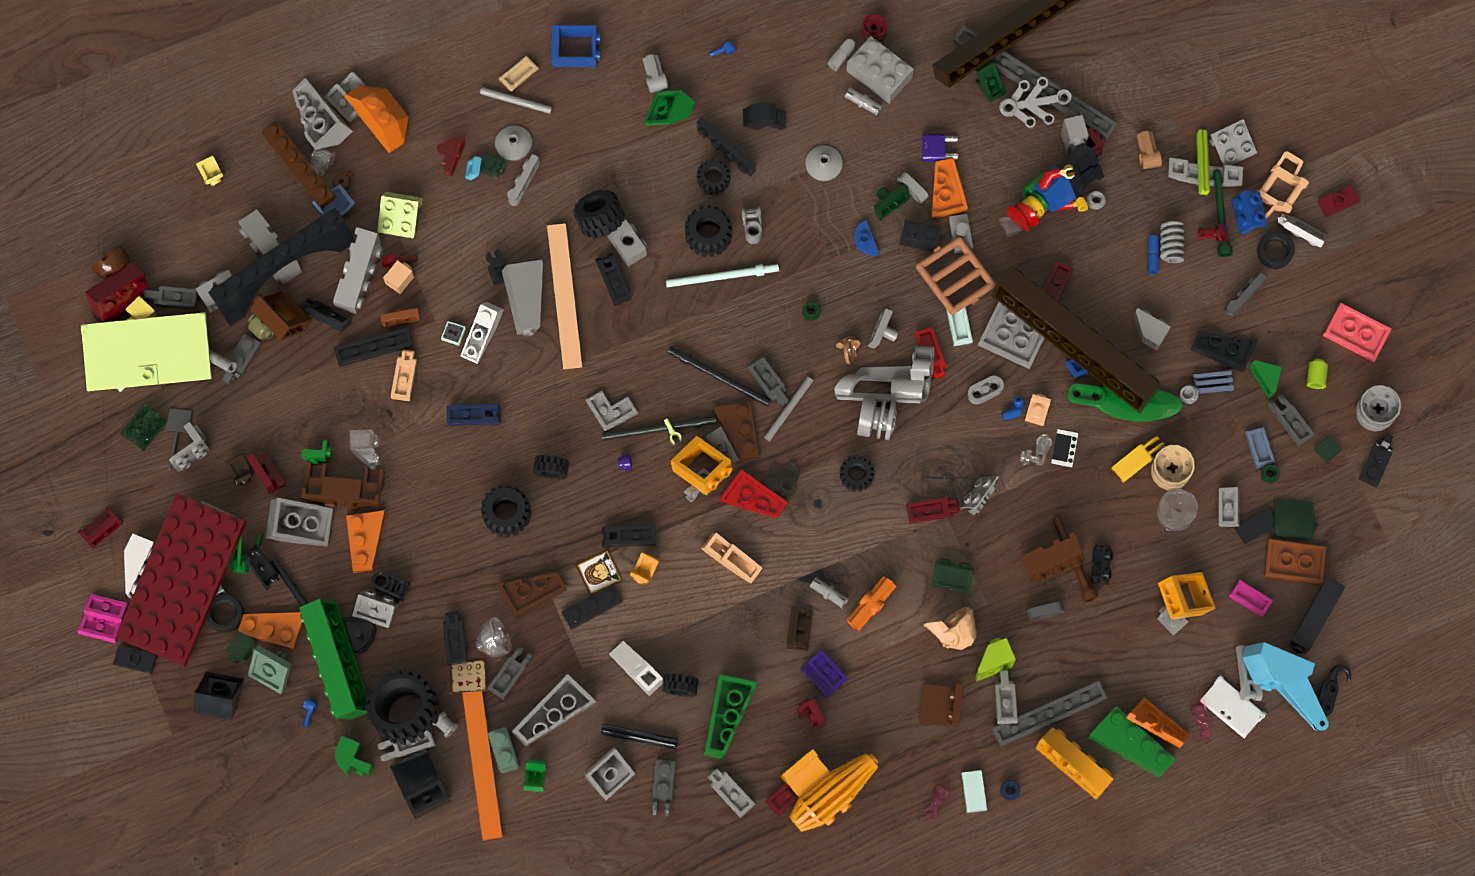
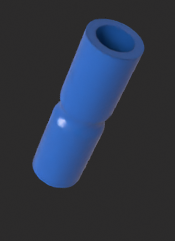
M1150 235L1148 236L1149 255L1147 273L1158 274L1159 236Z

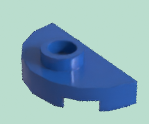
M865 220L855 229L854 243L860 252L862 251L870 256H877L879 251Z

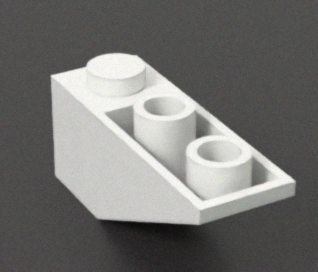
M489 302L480 305L461 357L474 363H479L499 324L504 309Z
M132 534L124 550L126 594L131 599L155 544L135 534Z
M624 641L609 654L648 696L663 684V678Z

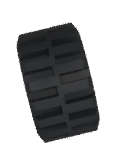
M598 190L586 194L575 204L573 209V215L582 234L586 235V237L601 238L605 235L608 236L615 232L625 219V213L617 196L609 190Z
M707 205V208L700 206L699 211L694 209L692 215H688L685 222V237L691 250L694 249L697 255L702 253L703 257H706V254L714 257V253L720 255L722 249L724 251L727 249V244L730 245L732 224L729 216H725L724 210L719 211V207L715 206L713 209L711 205ZM707 224L714 225L719 229V233L712 238H704L697 231L700 227Z
M499 485L497 490L492 488L491 493L487 492L485 495L486 499L482 500L481 513L486 527L493 534L496 532L497 536L502 537V534L505 537H510V534L518 535L517 532L519 530L522 532L524 526L529 524L528 519L531 518V509L527 497H525L523 491H519L515 486L511 488V485H506V488H503L502 485ZM505 502L513 503L517 506L516 514L507 520L499 519L495 516L496 508Z

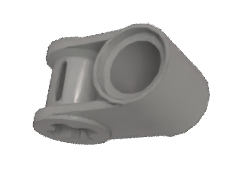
M757 206L756 209L745 210V208H741L746 241L750 244H757L762 239L760 206ZM757 231L758 233L756 235H751L749 232Z

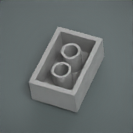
M871 36L847 62V72L889 104L913 78L914 69Z

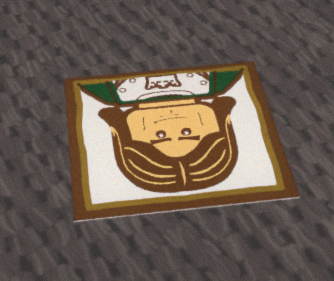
M608 549L575 564L590 596L612 584L615 585L623 581Z

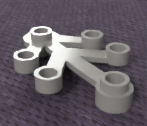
M1040 77L1027 99L1018 102L1023 92L1030 89L1029 82L1022 80L1013 96L1002 100L1000 111L1007 117L1014 115L1023 121L1027 128H1033L1036 125L1035 118L1028 117L1019 110L1027 108L1043 119L1046 125H1051L1054 123V116L1037 106L1058 102L1061 105H1067L1070 103L1072 96L1068 90L1062 89L1057 95L1037 98L1042 89L1048 86V79ZM1042 79L1046 80V85L1044 86L1039 84V81ZM1027 83L1028 87L1026 89H1022L1021 84ZM1063 94L1068 96L1066 101L1061 100ZM1011 104L1013 106L1012 110L1007 111L1005 109L1006 105ZM1047 116L1052 117V121L1049 123L1045 121ZM1029 119L1034 121L1032 126L1027 125Z

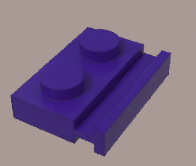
M822 650L800 668L804 675L826 698L848 680L845 674Z

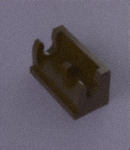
M791 606L787 649L808 651L813 613L811 609Z

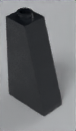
M1330 577L1324 581L1289 643L1293 651L1299 654L1308 653L1346 586Z

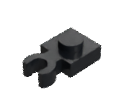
M499 250L495 251L496 258L491 257L490 252L486 254V260L491 263L487 269L493 285L504 282L502 270L508 265L506 261L501 262V252Z

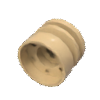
M1169 445L1162 448L1157 453L1151 466V476L1154 482L1165 490L1182 488L1189 481L1195 469L1192 454L1186 448L1179 445ZM1169 466H1171L1172 469H1176L1174 473H1172L1170 470L1168 471Z

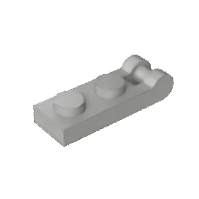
M532 154L530 159H526L522 174L518 175L515 180L514 189L509 190L507 193L510 205L517 206L520 203L540 165L538 156Z
M1239 645L1236 647L1241 686L1240 699L1245 701L1249 699L1261 701L1263 697L1261 685L1253 682L1242 658L1246 645Z

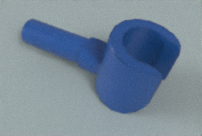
M728 41L723 47L709 52L712 57L726 51L728 55L736 52V49L732 42Z
M309 698L306 699L303 705L308 710L304 727H308L311 715L317 708V703Z

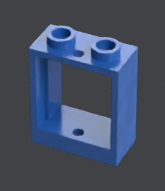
M552 25V67H596L597 60H600V49H597V43L601 41L600 32H597V27L590 25ZM560 37H592L591 57H560Z

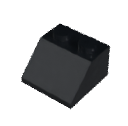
M205 672L194 692L193 712L232 720L238 708L244 679Z

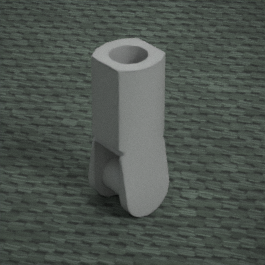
M847 39L831 57L827 65L834 71H837L853 52L855 42Z

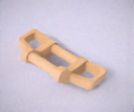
M1288 151L1283 154L1277 165L1273 166L1271 169L1272 173L1262 188L1257 190L1261 194L1262 202L1271 207L1265 214L1266 219L1274 210L1290 213L1293 203L1303 188L1305 189L1309 184L1306 179L1297 176L1303 161ZM1284 159H1289L1297 164L1298 167L1294 175L1280 167ZM1277 177L1295 187L1286 202L1278 201L1267 194Z

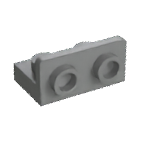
M365 590L359 593L352 616L386 628L391 627L395 609L399 606V602L394 601L395 599L390 596L382 597L376 595L377 593L372 590Z

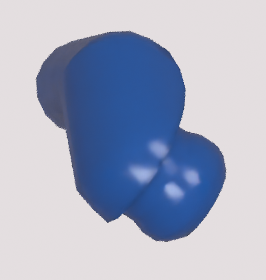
M1015 397L1011 409L1001 412L1003 421L1021 416L1025 408V402L1022 397Z

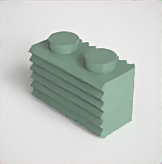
M504 727L489 732V740L500 773L504 774L520 768L507 728Z

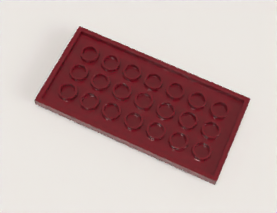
M176 493L116 638L186 667L247 522Z

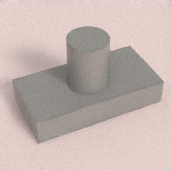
M967 214L949 216L948 221L952 240L959 236L962 237L973 251ZM957 246L954 248V254L964 252Z
M885 309L880 313L867 344L868 347L876 348L880 344L882 337L893 342L895 341L898 331L887 326L893 313L892 311Z

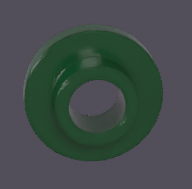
M806 303L802 308V315L809 321L817 320L821 315V308L817 303ZM814 310L815 313L811 315L808 311Z
M1268 464L1261 469L1260 476L1264 482L1271 484L1279 479L1280 471L1275 465ZM1267 472H1272L1273 477H1268Z

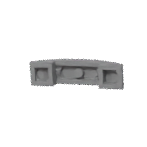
M1169 158L1168 177L1198 185V164L1188 163V160ZM1224 165V167L1209 166L1210 186H1214L1213 172L1216 169L1221 172L1222 187L1242 186L1243 167Z

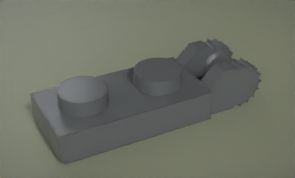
M1260 273L1257 277L1254 275L1248 281L1247 285L1249 286L1245 291L1241 289L1235 296L1237 300L1229 302L1225 310L1226 317L1233 318L1257 292L1266 279L1264 274Z
M1282 394L1278 396V401L1284 408L1283 411L1273 401L1268 403L1272 413L1276 415L1278 421L1298 447L1315 436L1295 407Z
M519 646L514 654L508 658L487 688L503 701L534 656L530 652L521 664L516 660L524 650L522 646Z
M656 760L652 794V815H657L658 801H666L664 816H669L676 761Z

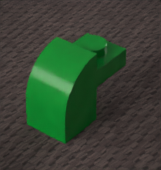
M341 736L335 751L338 766L349 776L352 769L358 775L365 776V774L371 776L374 770L373 766L357 759L362 745Z

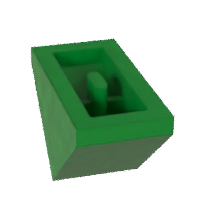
M1257 360L1253 361L1249 367L1267 397L1269 399L1273 398L1282 367Z

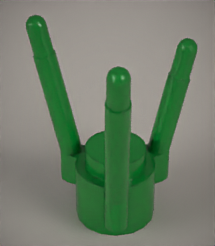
M262 532L259 534L255 545H260L263 537ZM241 535L238 542L237 557L235 559L234 552L231 559V569L236 574H248V570L251 569L241 556Z

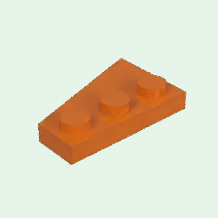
M954 158L935 162L932 220L968 211Z
M301 612L244 614L237 633L294 650L303 626L300 617Z

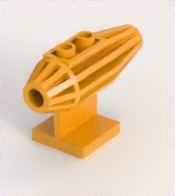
M811 750L781 776L783 781L787 782L799 797L789 818L801 832L822 826L824 823L828 826L837 819L835 817L836 813L840 810L844 813L852 806L850 802L876 769H878L876 765L878 761L872 754L867 755L864 753L829 772L817 757L816 752Z

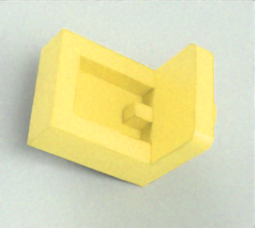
M213 155L196 163L206 184L210 183L213 186L222 181L221 177H223V174Z

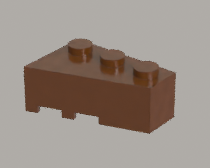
M1075 531L1070 533V538L1060 542V539L1053 541V545L1045 548L1042 546L1021 556L1030 581H1042L1049 574L1058 575L1063 573L1064 569L1068 567L1077 568L1082 565V562H1085Z

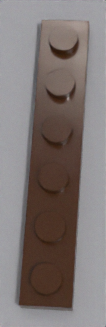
M276 121L261 132L321 209L336 199V196Z

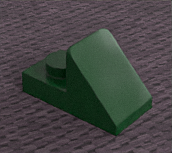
M990 60L975 70L978 76L975 82L990 102L1006 93L994 62Z

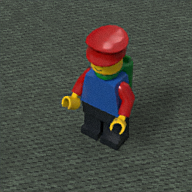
M1082 143L1061 164L1058 163L1049 171H1043L1029 182L1022 191L1025 199L1022 202H1017L1014 206L1008 207L1007 214L1010 220L1021 229L1029 232L1032 226L1039 224V219L1044 215L1046 209L1055 212L1077 207L1078 211H1086L1088 204L1082 197L1076 199V197L1095 179L1099 181L1105 177L1100 164H1098L1099 161L1094 149Z

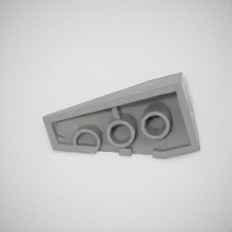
M304 78L292 90L297 108L300 110L301 123L304 124L305 137L314 149L318 150L339 145L353 132L308 79Z

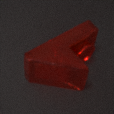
M463 136L456 137L437 146L438 153L445 155L442 167H444L446 175L453 176L466 145Z

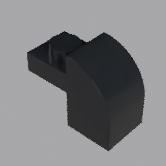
M774 103L752 104L743 109V126L754 130H760L766 126L782 130L786 128V110L776 108Z

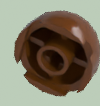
M118 246L108 252L104 258H100L91 268L97 276L104 280L130 263L129 256L122 246Z

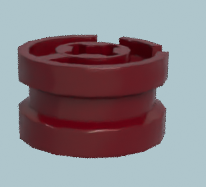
M879 14L866 16L863 19L861 28L863 38L867 41L871 36L878 42H881L887 34V21Z

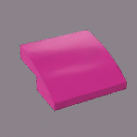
M90 594L84 608L85 614L78 628V634L116 643L117 632L127 611L128 603Z

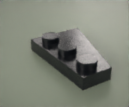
M1198 332L1191 351L1243 373L1258 339L1251 338V340L1241 339L1238 336L1231 338L1224 337L1221 334Z

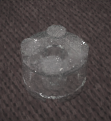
M1180 488L1171 489L1162 496L1157 505V519L1167 531H1183L1193 523L1198 512V502L1190 492Z

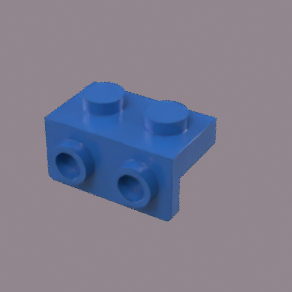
M1244 191L1231 199L1239 234H1247L1256 227L1267 226L1259 191Z

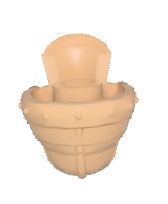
M969 607L957 610L944 622L924 623V627H927L941 641L943 647L965 649L971 646L977 637L973 610Z

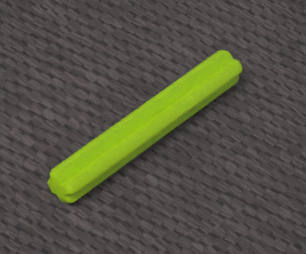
M1200 129L1197 132L1199 194L1208 195L1210 192L1207 130Z

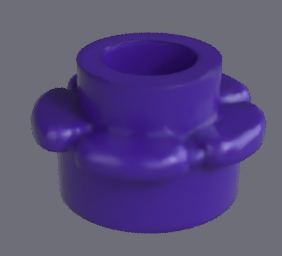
M622 453V456L618 458L619 468L627 472V470L632 469L630 454L624 455Z

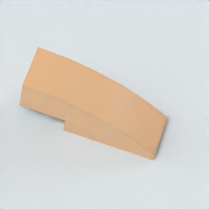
M712 533L701 548L720 564L749 583H752L762 570L760 565L717 533Z

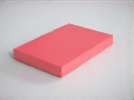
M1340 303L1323 336L1375 362L1392 328Z

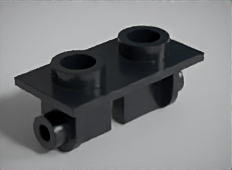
M1104 543V546L1096 544L1095 548H1093L1092 562L1099 563V565H1092L1090 578L1092 583L1099 584L1102 581L1105 585H1108V581L1111 579L1110 561L1113 559V550L1107 543Z

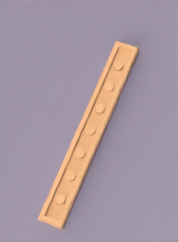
M566 223L548 225L563 369L582 367Z

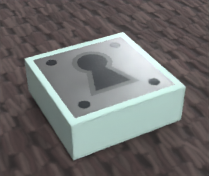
M448 321L441 339L460 346L466 327Z

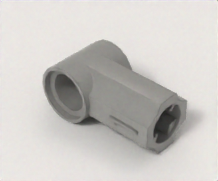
M652 54L643 58L649 92L653 93L668 89L665 73L662 72L658 55Z

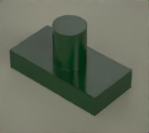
M902 185L890 193L885 187L880 188L877 191V196L881 201L874 205L876 217L881 221L910 200L908 189Z

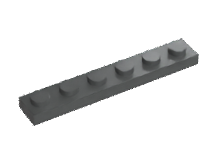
M1097 681L1017 717L1018 721L1016 724H1001L992 728V731L999 746L1002 747L1099 704L1108 698L1100 682Z

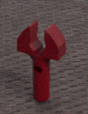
M390 254L383 257L381 261L383 268L390 269L396 261L402 264L404 262H417L418 256L417 254L396 257V254Z

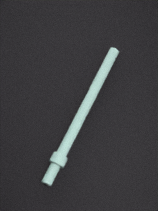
M760 264L755 265L753 268L666 280L667 287L750 275L763 276L764 273L778 272L779 267L778 264L767 266Z

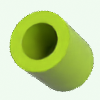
M1313 359V361L1309 362L1307 386L1310 388H1326L1328 364L1323 359Z

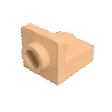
M1043 394L1032 395L1025 421L1044 426L1051 399H1048Z

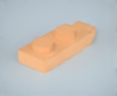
M403 350L402 357L398 356L391 399L411 400L417 359L414 358L415 351Z

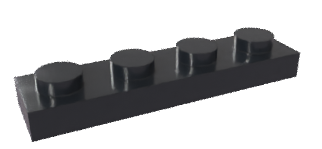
M703 117L697 121V132L703 138L707 137L715 149H720L727 160L730 162L734 161L743 174L747 173L751 177L756 172V165Z
M408 327L337 346L334 347L338 365L342 367L411 348L413 345Z

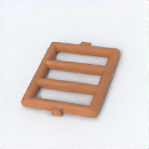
M960 236L940 248L939 246L934 249L931 255L916 264L918 272L951 315L956 314L969 304L974 305L981 296L995 288L996 282ZM959 246L964 255L931 276L925 267ZM970 260L976 269L942 291L936 282ZM981 275L987 284L953 306L947 297Z

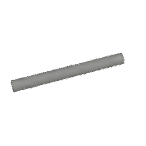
M482 87L480 90L482 95L551 114L553 107L488 88Z
M810 377L804 380L764 436L766 440L771 441L813 382Z

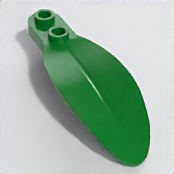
M1076 383L1067 390V398L1071 403L1093 406L1115 418L1134 422H1151L1166 419L1177 414L1183 406L1182 401L1175 395L1158 390L1153 400L1139 414L1105 386L1098 387ZM1073 392H1077L1079 397H1075ZM1092 395L1097 396L1098 400L1092 399Z

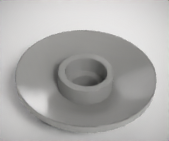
M512 125L503 128L497 134L495 147L498 154L504 159L517 161L526 157L531 151L532 138L523 127ZM515 138L516 142L511 143L510 140Z
M818 146L808 153L805 165L808 173L814 179L829 181L839 175L842 170L843 161L840 153L833 147ZM821 159H827L828 161L826 163H822Z

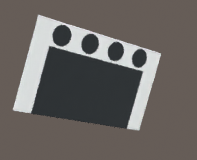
M1057 430L1052 464L1067 467L1073 466L1078 433Z

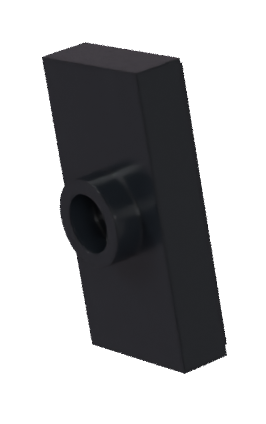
M118 646L113 665L152 674L157 655Z

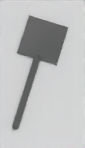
M169 408L165 430L175 431L170 458L175 455L179 432L187 433L183 426L191 422L192 411ZM169 461L168 470L171 471L173 465Z

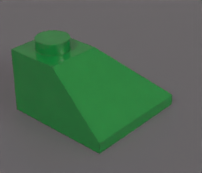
M681 90L656 92L643 124L645 126L666 125L689 118L695 101Z

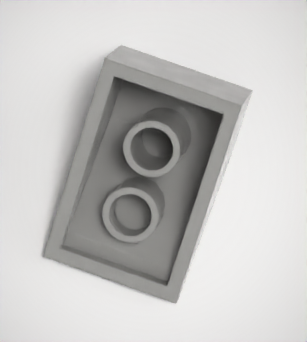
M276 498L270 503L265 539L327 547L333 508Z

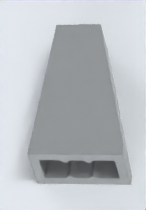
M542 260L509 264L502 270L517 335H534L540 327Z

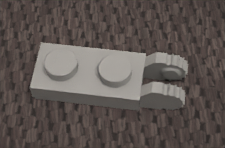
M426 730L424 732L426 737L420 739L418 736L415 738L416 742L412 744L409 740H406V745H401L398 740L396 744L391 743L389 740L379 743L377 745L379 750L394 746L395 749L393 752L383 754L381 760L387 761L395 757L399 758L435 746L432 732L429 733Z

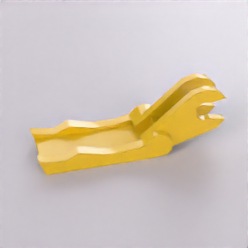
M1158 436L1145 445L1140 444L1111 468L1123 483L1154 459L1152 454L1164 446L1162 442L1148 452L1147 448L1159 440Z

